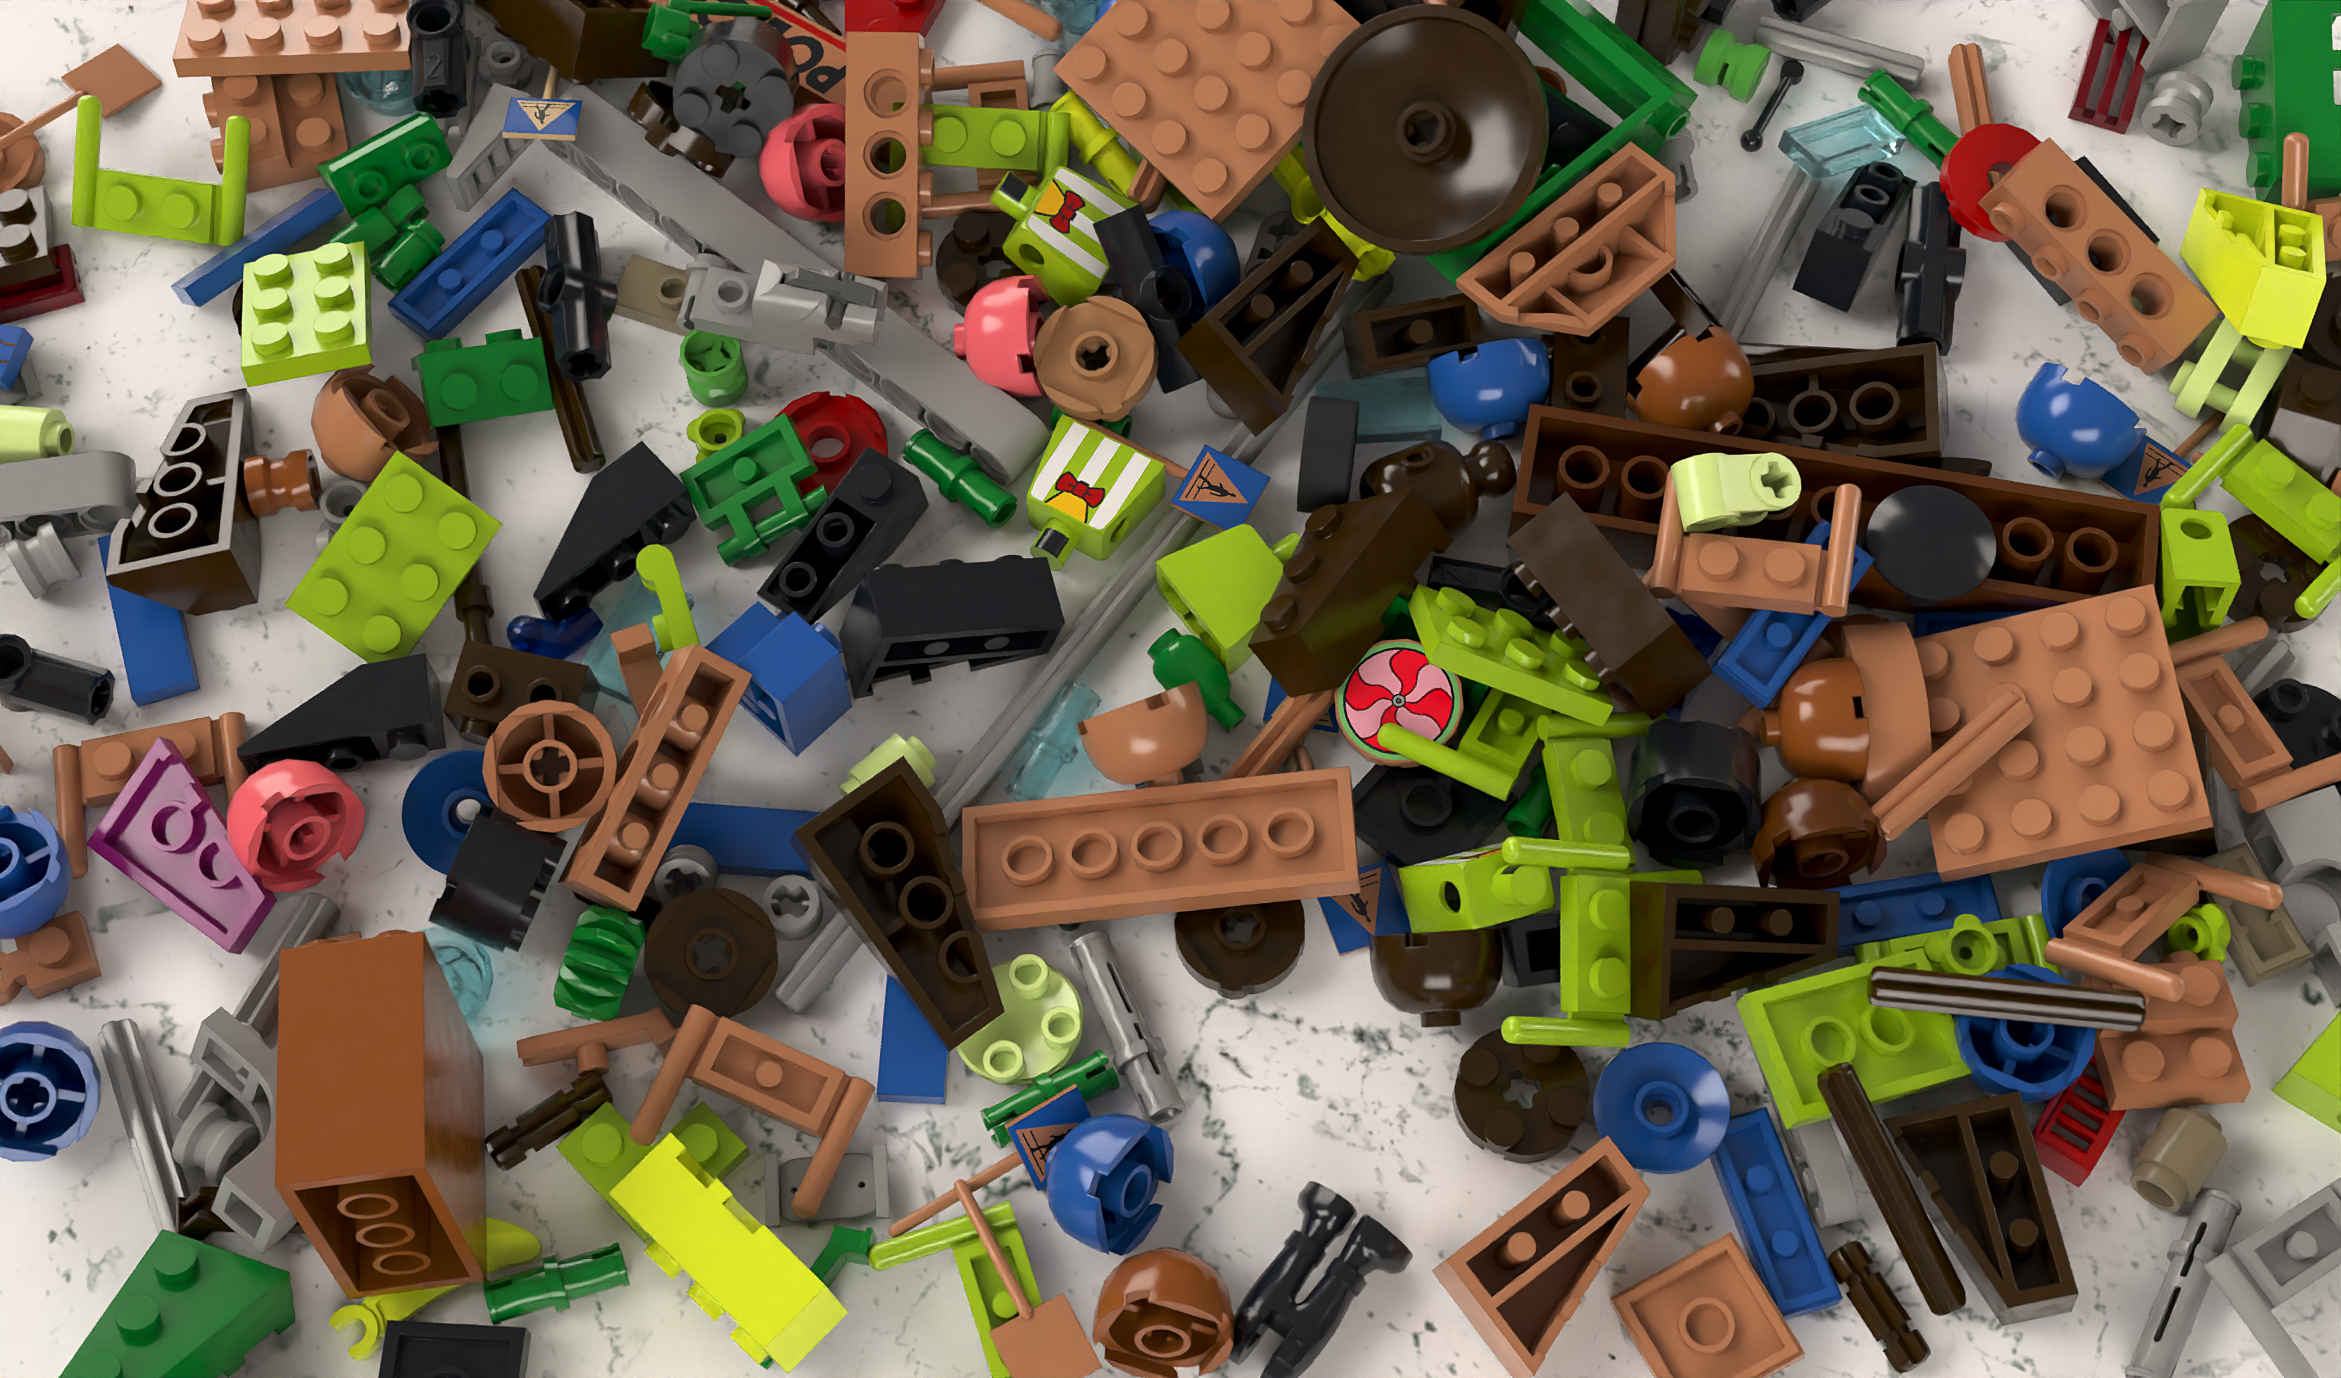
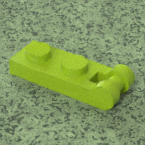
M658 544L643 548L638 553L636 568L645 589L651 594L658 595L663 613L652 616V621L662 653L677 650L694 643L701 646L681 577L671 551L665 546Z

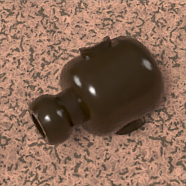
M1429 439L1370 463L1361 475L1359 495L1360 499L1413 486L1449 535L1454 537L1466 531L1476 520L1479 512V497L1498 498L1506 495L1516 484L1517 473L1512 456L1502 442L1483 440L1474 445L1469 454L1463 456L1449 442Z

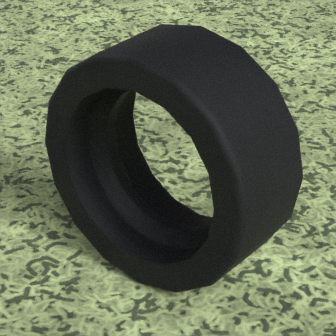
M1310 397L1299 470L1298 512L1313 514L1314 511L1325 505L1333 504L1337 506L1349 503L1360 405L1358 401Z

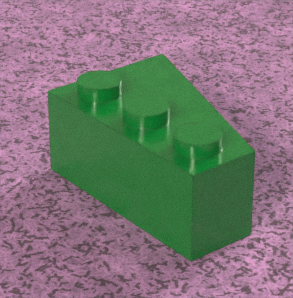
M2269 0L2242 55H2236L2234 58L2231 82L2234 90H2240L2242 101L2238 122L2239 134L2241 138L2248 140L2250 153L2246 165V181L2249 187L2255 188L2258 201L2281 206L2283 144L2285 137L2294 132L2303 133L2309 138L2307 200L2337 197L2341 192V105H2335L2334 71H2341V50H2333L2332 25L2337 16H2341V0Z
M162 1229L58 1378H218L222 1373L229 1378L245 1364L244 1355L273 1331L280 1335L295 1322L290 1273Z

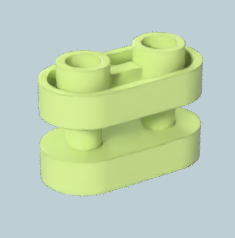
M2226 316L2223 321L2215 317L2202 331L2194 346V349L2203 353L2200 360L2195 364L2186 359L2167 391L2178 397L2173 409L2196 419L2203 405L2207 404L2226 414L2217 430L2223 434L2237 423L2249 427L2292 354L2294 347L2285 345L2282 349H2264L2244 339V335L2238 334ZM2230 360L2252 370L2240 392L2218 382Z

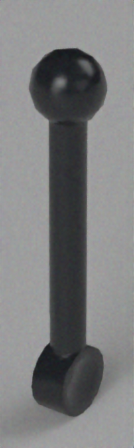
M1788 60L1782 64L1779 74L1781 81L1753 128L1746 130L1741 135L1740 144L1745 151L1756 152L1762 147V134L1791 85H1797L1802 80L1804 66L1800 62Z

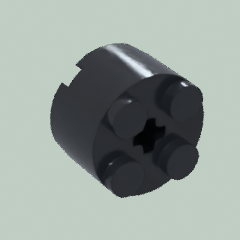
M734 17V20L718 23L714 21L703 26L689 41L676 73L673 85V113L676 120L682 126L692 128L715 142L714 151L732 154L739 158H750L756 155L762 149L767 134L791 116L794 109L800 77L797 63L793 56L794 52L788 40L771 25L751 17ZM737 81L742 83L746 87H742L740 90L733 88L732 86Z
M1663 718L1652 723L1647 730V736L1633 750L1629 763L1627 829L1635 844L1638 838L1649 847V856L1667 866L1688 870H1703L1723 865V856L1731 854L1740 848L1741 856L1748 852L1753 845L1758 831L1761 830V762L1757 751L1753 747L1750 733L1738 726L1724 727L1714 723L1699 721L1680 722L1671 718Z
M484 799L479 813H476L445 879L447 881L441 898H437L428 921L503 953L505 947L518 952L541 902V899L531 896L530 893L532 890L545 894L568 841L557 837L558 832L528 830L516 823L525 822L524 820L503 812L496 804Z

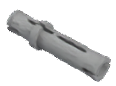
M1100 930L1088 933L1072 943V947H1069V952L1082 974L1094 1006L1116 1052L1113 1057V1063L1119 1075H1126L1139 1102L1144 1120L1153 1125L1170 1121L1183 1112L1182 1110L1186 1108V1105L1176 1085L1173 1083L1163 1059L1167 1053L1160 1037H1153L1124 970L1117 959L1107 931Z
M2202 1188L2196 1196L2197 1200L2181 1239L2173 1240L2168 1249L2166 1257L2171 1263L2155 1303L2150 1310L2148 1320L2130 1364L2125 1368L2124 1374H2126V1378H2172L2212 1280L2203 1266L2222 1254L2235 1220L2242 1210V1207H2240L2241 1203L2227 1193L2212 1188Z

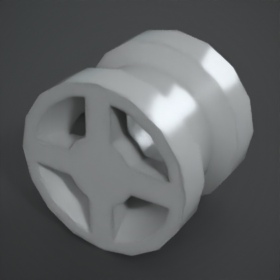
M2181 71L2165 73L2157 81L2152 92L2153 100L2147 103L2140 118L2141 125L2147 135L2158 142L2171 146L2188 145L2195 141L2202 127L2201 118L2208 113L2214 100L2213 90L2207 82L2194 74Z
M51 521L40 526L37 535L26 541L15 538L4 544L14 568L35 600L46 595L49 586L60 580L72 582L82 577L71 552Z
M206 1102L196 1108L181 1126L172 1147V1157L175 1162L186 1168L198 1166L204 1169L207 1179L220 1187L223 1176L258 1147L260 1142L257 1126L248 1121L240 1120L233 1122L228 1119L227 1112L223 1107L214 1102Z

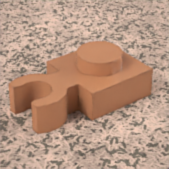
M78 910L53 918L36 932L15 939L18 950L8 954L0 951V971H2L0 978V1006L15 999L22 987L27 985L29 991L37 999H41L102 976L86 919Z

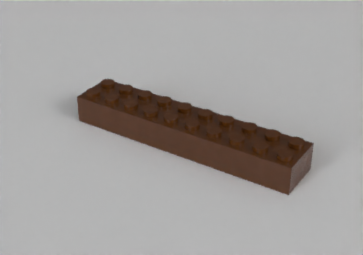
M1530 403L1507 539L1563 493L1567 492L1630 568L1649 570L1654 563L1667 474L1674 463L1692 456L1708 453L1743 455L1772 452L1785 456L1797 468L1801 478L1799 498L1785 509L1768 511L1767 516L1756 525L1720 528L1703 533L1804 543L1815 526L1825 519L1832 524L1836 490L1839 486L1847 483L1858 486L1862 492L1856 544L1864 551H1866L1864 536L1873 512L1885 498L1904 488L1932 485L1953 490L1970 499L1988 518L1996 539L1995 561L1986 579L1973 591L1958 598L1938 601L1929 607H1919L1906 600L1903 592L1889 584L1872 563L1849 594L1848 604L1916 615V611H2036L2153 584L2155 590L2161 505Z

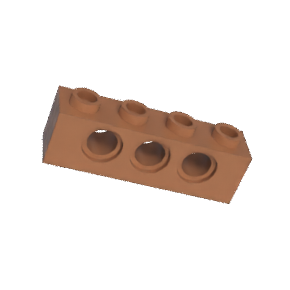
M846 31L844 271L850 272L854 276L858 275L870 279L922 280L923 267H932L933 232L923 230V206H933L934 174L933 170H924V146L934 145L935 120L934 110L924 109V85H934L935 52L934 48H925V39L918 32ZM889 81L901 82L905 85L907 91L904 105L895 112L887 113L880 111L876 103V95L879 88ZM887 142H900L906 150V161L903 167L891 174L880 172L876 165L878 149ZM891 201L899 202L906 214L903 227L894 234H882L875 223L877 210L884 203Z
M2050 137L2025 154L1978 202L1989 214L1992 225L2001 234L2011 237L2031 257L2035 269L2045 278L2054 281L2074 301L2078 313L2087 321L2097 324L2117 345V350L2121 357L2129 364L2140 368L2146 375L2176 360L2221 312ZM2045 208L2056 216L2058 227L2050 222ZM2088 251L2097 257L2101 270L2091 263ZM2131 295L2135 296L2141 303L2143 314L2134 307Z
M696 643L674 650L619 759L616 785L608 799L606 796L604 800L606 803L603 809L589 819L557 882L558 884L607 909L612 907L624 912L636 911L753 674Z

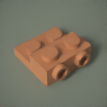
M335 72L281 74L274 76V74L211 77L213 92L202 94L203 105L210 126L212 128H220L221 138L210 141L213 159L220 175H223L227 119L233 115H242L249 119L251 123L246 194L321 177L316 167L351 149L338 78Z
M2177 951L2166 955L2159 963L2144 964L2180 975L2186 982V992L2176 1002H2170L2140 992L2145 997L2146 1015L2144 1024L2141 1025L2138 1031L2129 1032L2096 1028L2093 1053L2110 1111L2244 1103L2251 1090V1085L2232 1033L2239 1014L2220 960L2199 961L2198 955L2192 951ZM2088 975L2084 976L2081 986L2135 991Z

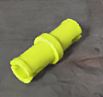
M1073 90L1069 91L1048 112L1070 113L1069 139L1081 152L1078 155V159L1085 167L1092 165L1116 193L1128 198L1127 190L1139 165L1118 142L1120 135L1112 127L1106 128Z

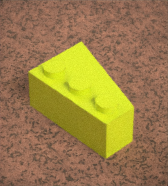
M2201 187L2179 252L2238 334L2245 335L2252 343L2268 349H2282L2285 345L2302 349L2326 284L2322 215Z
M671 1132L609 1192L617 1203L653 1240L643 1251L672 1280L683 1270L695 1282L686 1291L688 1296L714 1322L726 1313L738 1325L729 1336L758 1365L770 1356L789 1374L848 1313L827 1286L764 1224L761 1225L732 1197L731 1191L717 1178L714 1180Z

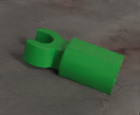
M410 183L397 191L382 208L378 209L375 205L328 239L327 243L350 244L364 241L371 264L390 250L400 238L399 234L402 232L401 227L404 223L413 224L417 218L424 220L430 214L424 206L427 202Z

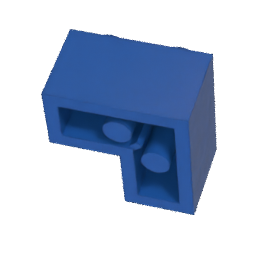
M757 601L705 647V649L753 674L739 704L796 757L852 707L846 683L850 677L842 666L840 654L843 652V648L840 642L824 625L817 622L811 627L795 611L789 616L783 612H779L775 616L763 604Z

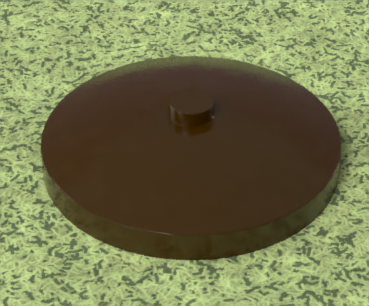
M1440 4L1406 6L1388 11L1362 24L1350 33L1326 59L1314 80L1305 106L1302 128L1303 154L1311 183L1318 197L1331 215L1348 231L1372 245L1394 253L1410 256L1442 255L1467 248L1489 237L1510 220L1524 204L1537 182L1545 161L1549 140V111L1546 95L1534 65L1520 46L1497 25L1478 14L1454 6Z

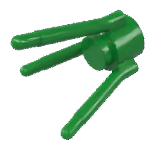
M668 0L667 6L654 2L643 27L641 47L651 50V56L670 61L679 66L689 41L700 30L699 22L691 20L690 14L767 18L771 16L772 9L768 6L690 0Z

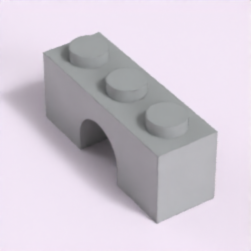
M2335 785L2263 809L2246 830L2244 836L2270 882L2276 883L2282 888L2299 883L2314 885L2328 893L2336 903L2340 921L2325 925L2308 944L2314 954L2310 961L2336 1008L2341 1006V796Z

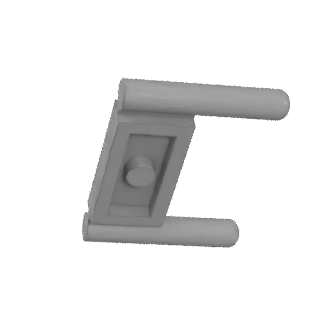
M2341 1177L2203 1266L2284 1378H2319L2271 1310L2341 1265Z

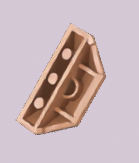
M1629 142L1457 278L1456 287L1499 322L1589 337L1675 267V174L1635 144Z

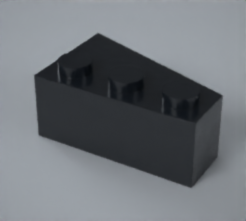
M1006 555L993 561L964 563L959 559H948L931 566L904 567L900 564H885L873 570H866L838 635L843 648V656L855 700L874 695L871 686L873 683L910 675L913 686L931 682L930 670L968 661L970 671L973 672L1048 654L1065 624L1047 557L1023 558L1020 555Z

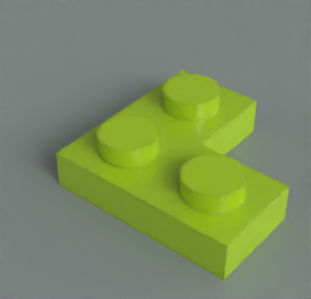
M608 1101L556 1146L560 1155L647 1246L653 1240L617 1203L609 1192L670 1132L687 1148V1151L714 1180L717 1178L720 1182L751 1155L748 1146L704 1101L700 1102L652 1147L650 1145L641 1146L631 1140L629 1136L631 1125Z

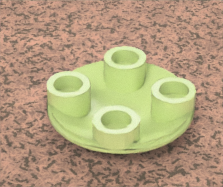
M1023 954L1014 960L992 965L991 969L1005 1012L959 1044L956 1049L960 1057L977 1075L1001 1085L1021 1086L1032 1084L1031 1079L1044 1072L1052 1076L1072 1058L1083 1035L1084 1010L1077 990L1064 974L1047 965L1041 957L1034 954Z

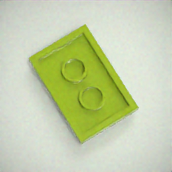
M364 241L350 244L329 243L313 251L286 256L270 254L261 257L255 262L244 263L241 370L247 387L373 364L370 258Z
M396 450L284 605L368 663L409 656L504 524L406 455Z
M1418 584L1407 606L1430 665L1601 728L1604 726L1614 708V704L1603 681L1582 657L1589 649L1582 639L1576 637L1570 641L1562 630H1555L1551 634L1532 627V624L1526 618L1508 609L1501 608L1495 613L1479 607L1470 597L1456 589L1443 587L1439 592Z
M1923 948L1746 993L1736 1002L1786 1130L1833 1118L1817 1086V1077L1821 1071L1838 1063L1848 1062L1853 1066L1872 1106L1963 1082L1971 1076L1972 1072L1960 1056L1954 1034L1955 1022L1951 1014L1876 1007L1868 1001V977L1876 966L1932 971Z

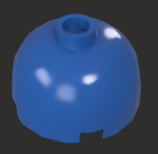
M1172 210L1160 214L1148 222L1166 265L1171 264L1178 267L1190 282L1193 304L1187 316L1193 327L1204 315L1240 285V261L1234 241L1218 223L1201 212Z
M1534 337L1513 338L1477 345L1478 352L1461 358V362L1457 350L1440 356L1425 366L1429 389L1438 411L1450 425L1463 432H1482L1484 440L1502 441L1519 436V424L1527 421L1530 403L1543 405L1546 402L1551 387L1550 364L1545 342L1539 343L1538 338Z
M2045 362L2029 381L2017 404L2015 421L2019 436L2032 451L2027 461L2035 469L2055 480H2058L2063 473L2080 479L2096 478L2119 467L2133 453L2147 433L2146 428H2134L2140 418L2119 398L2096 382L2085 377L2080 385L2072 384L2061 379L2069 368Z
M9 805L0 806V940L17 939L36 932L51 921L66 902L73 871L63 839L56 828L41 812L30 808L31 814L25 812H13Z
M2024 963L2007 965L2004 970L1994 971L1987 975L1988 977L2073 985L2048 968ZM1957 1014L1954 1016V1034L1960 1056L1972 1072L1968 1079L1973 1086L1991 1097L2020 1091L2023 1105L2047 1101L2074 1084L2093 1056L2096 1028Z
M19 1021L0 1028V1157L12 1162L44 1161L56 1156L57 1151L69 1147L75 1140H77V1143L88 1133L100 1105L101 1075L90 1048L71 1030L47 1021Z
M1112 1113L1086 1118L1067 1133L1062 1141L1056 1143L1047 1157L1045 1174L1047 1177L1049 1207L1054 1219L1062 1230L1084 1245L1110 1255L1109 1251L1119 1256L1129 1254L1143 1242L1157 1222L1163 1205L1158 1203L1150 1204L1157 1192L1159 1180L1171 1184L1174 1147L1168 1132L1135 1116Z

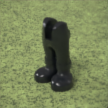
M1309 1181L1298 1196V1207L1304 1214L1301 1230L1294 1229L1284 1242L1285 1247L1262 1272L1234 1315V1342L1228 1359L1237 1365L1241 1364L1249 1356L1268 1328L1284 1338L1281 1345L1272 1354L1260 1378H1298L1327 1345L1338 1329L1354 1297H1358L1367 1285L1363 1277L1374 1270H1382L1389 1274L1400 1273L1406 1269L1413 1258L1411 1251L1402 1241L1371 1216L1364 1214L1351 1232L1338 1258H1333L1325 1269L1323 1277L1306 1299L1301 1303H1296L1297 1294L1314 1268L1316 1269L1327 1255L1325 1250L1335 1238L1340 1237L1346 1232L1357 1216L1356 1209L1348 1200L1315 1181Z

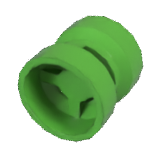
M1717 27L1702 51L1693 79L1707 87L1720 85L1728 89L1730 97L1747 104L1755 94L1766 72L1772 49L1758 43L1747 46L1737 41L1735 33Z
M695 329L687 334L680 346V358L686 372V379L692 396L699 403L709 407H725L735 403L744 395L748 387V373L743 361L739 340Z

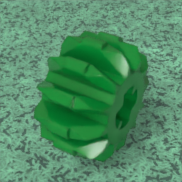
M592 904L584 910L581 916H579L558 972L553 993L555 1005L572 1011L571 1015L588 1021L593 1018L604 1022L615 1018L626 996L645 941L646 930L644 922L629 917V913L612 907L605 909Z

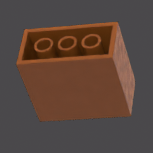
M388 930L379 933L374 938L343 942L332 939H318L307 943L304 947L280 950L275 1188L348 1299L487 1281L483 1056L424 931L411 933L405 930Z

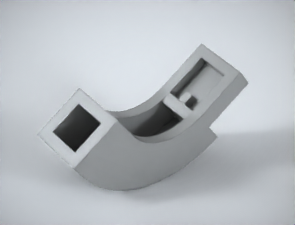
M221 1006L201 1022L190 1059L246 1107L257 1125L260 1145L223 1176L211 1211L263 1255L298 1222L275 1188L278 1045L271 1050L264 1044L261 1035L254 1027L248 1023L239 1022Z

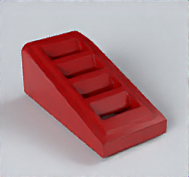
M2093 1053V1056L2089 1060L2088 1064L2098 1069L2096 1065L2097 1063L2095 1060V1056ZM2084 1070L2074 1084L2048 1100L2031 1128L2041 1165L2078 1188L2090 1176L2127 1111H2110L2109 1107L2106 1112L2073 1092L2076 1084L2108 1103L2102 1083L2084 1073ZM2065 1103L2098 1123L2099 1126L2096 1131L2062 1111ZM2053 1124H2058L2087 1142L2085 1150L2052 1131Z

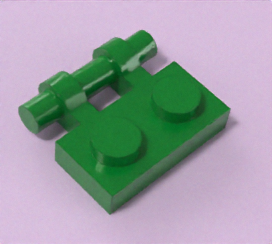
M786 413L679 474L683 484L689 490L691 500L705 527L713 532L730 522L736 535L717 545V550L728 567L733 566L748 556L752 560H756L770 551L769 544L795 529L802 533L831 495V492L824 484L803 495L798 482L819 470L794 420ZM778 495L784 507L756 523L750 510Z

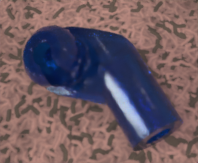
M585 605L563 623L529 615H519L509 622L506 636L514 650L566 660L606 628L598 615L588 605Z

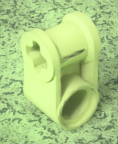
M1708 453L1683 459L1670 467L1683 529L1688 533L1756 525L1767 516L1768 511H1778L1791 506L1799 498L1801 492V478L1797 468L1788 458L1778 453L1743 455Z

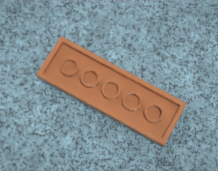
M1335 767L962 808V876L967 888L966 895L978 933L1361 893L1350 767Z

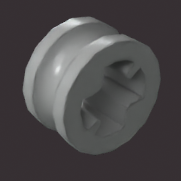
M684 844L671 848L661 861L654 879L655 891L659 899L667 905L674 898L688 892L714 888L718 878V866L713 856L701 847ZM678 868L685 875L694 871L699 875L695 888L688 881L677 884L673 880Z
M797 875L781 876L772 881L763 892L761 908L769 917L774 930L773 934L778 938L787 941L803 940L812 935L820 926L823 909L819 893L814 884L805 877ZM787 897L794 903L805 898L807 901H802L805 914L797 919L790 913L779 918L776 916L782 915L779 903Z

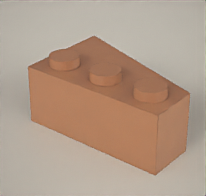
M1607 1135L1431 1271L1511 1377L1531 1378L1538 1371L1546 1358L1545 1355L1565 1323L1571 1319L1581 1303L1584 1293L1600 1268L1606 1264L1651 1193V1190Z

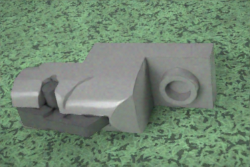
M768 258L764 261L760 276L709 266L694 313L695 330L809 355L815 354L819 339L854 346L865 343L875 345L879 338L878 331H876L877 321L883 322L888 283L858 275L854 276L850 272L813 269Z

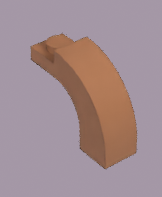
M1855 614L1847 617L1845 621L1829 622L1825 627L1824 639L1835 649L1830 657H1851L1857 664L1863 681L1865 696L1854 698L1857 703L1859 718L1868 717L1869 761L1864 779L1858 780V785L1850 786L1873 806L1932 755L1931 727L1921 663L1906 622L1890 623L1888 618H1880L1871 614ZM1925 813L1919 819H1928L1927 813Z

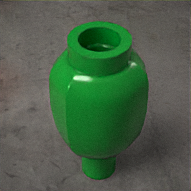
M1172 628L1160 636L1148 649L1147 654L1154 661L1152 666L1153 674L1166 691L1197 680L1206 704L1207 714H1212L1227 732L1234 730L1246 718L1247 715L1230 698L1232 695V682L1229 674L1218 658L1200 639L1193 635L1186 634L1182 636L1175 628Z

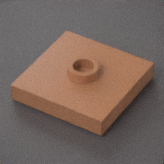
M1732 1232L1725 1234L1610 1298V1304L1654 1378H1769L1805 1357L1804 1350Z

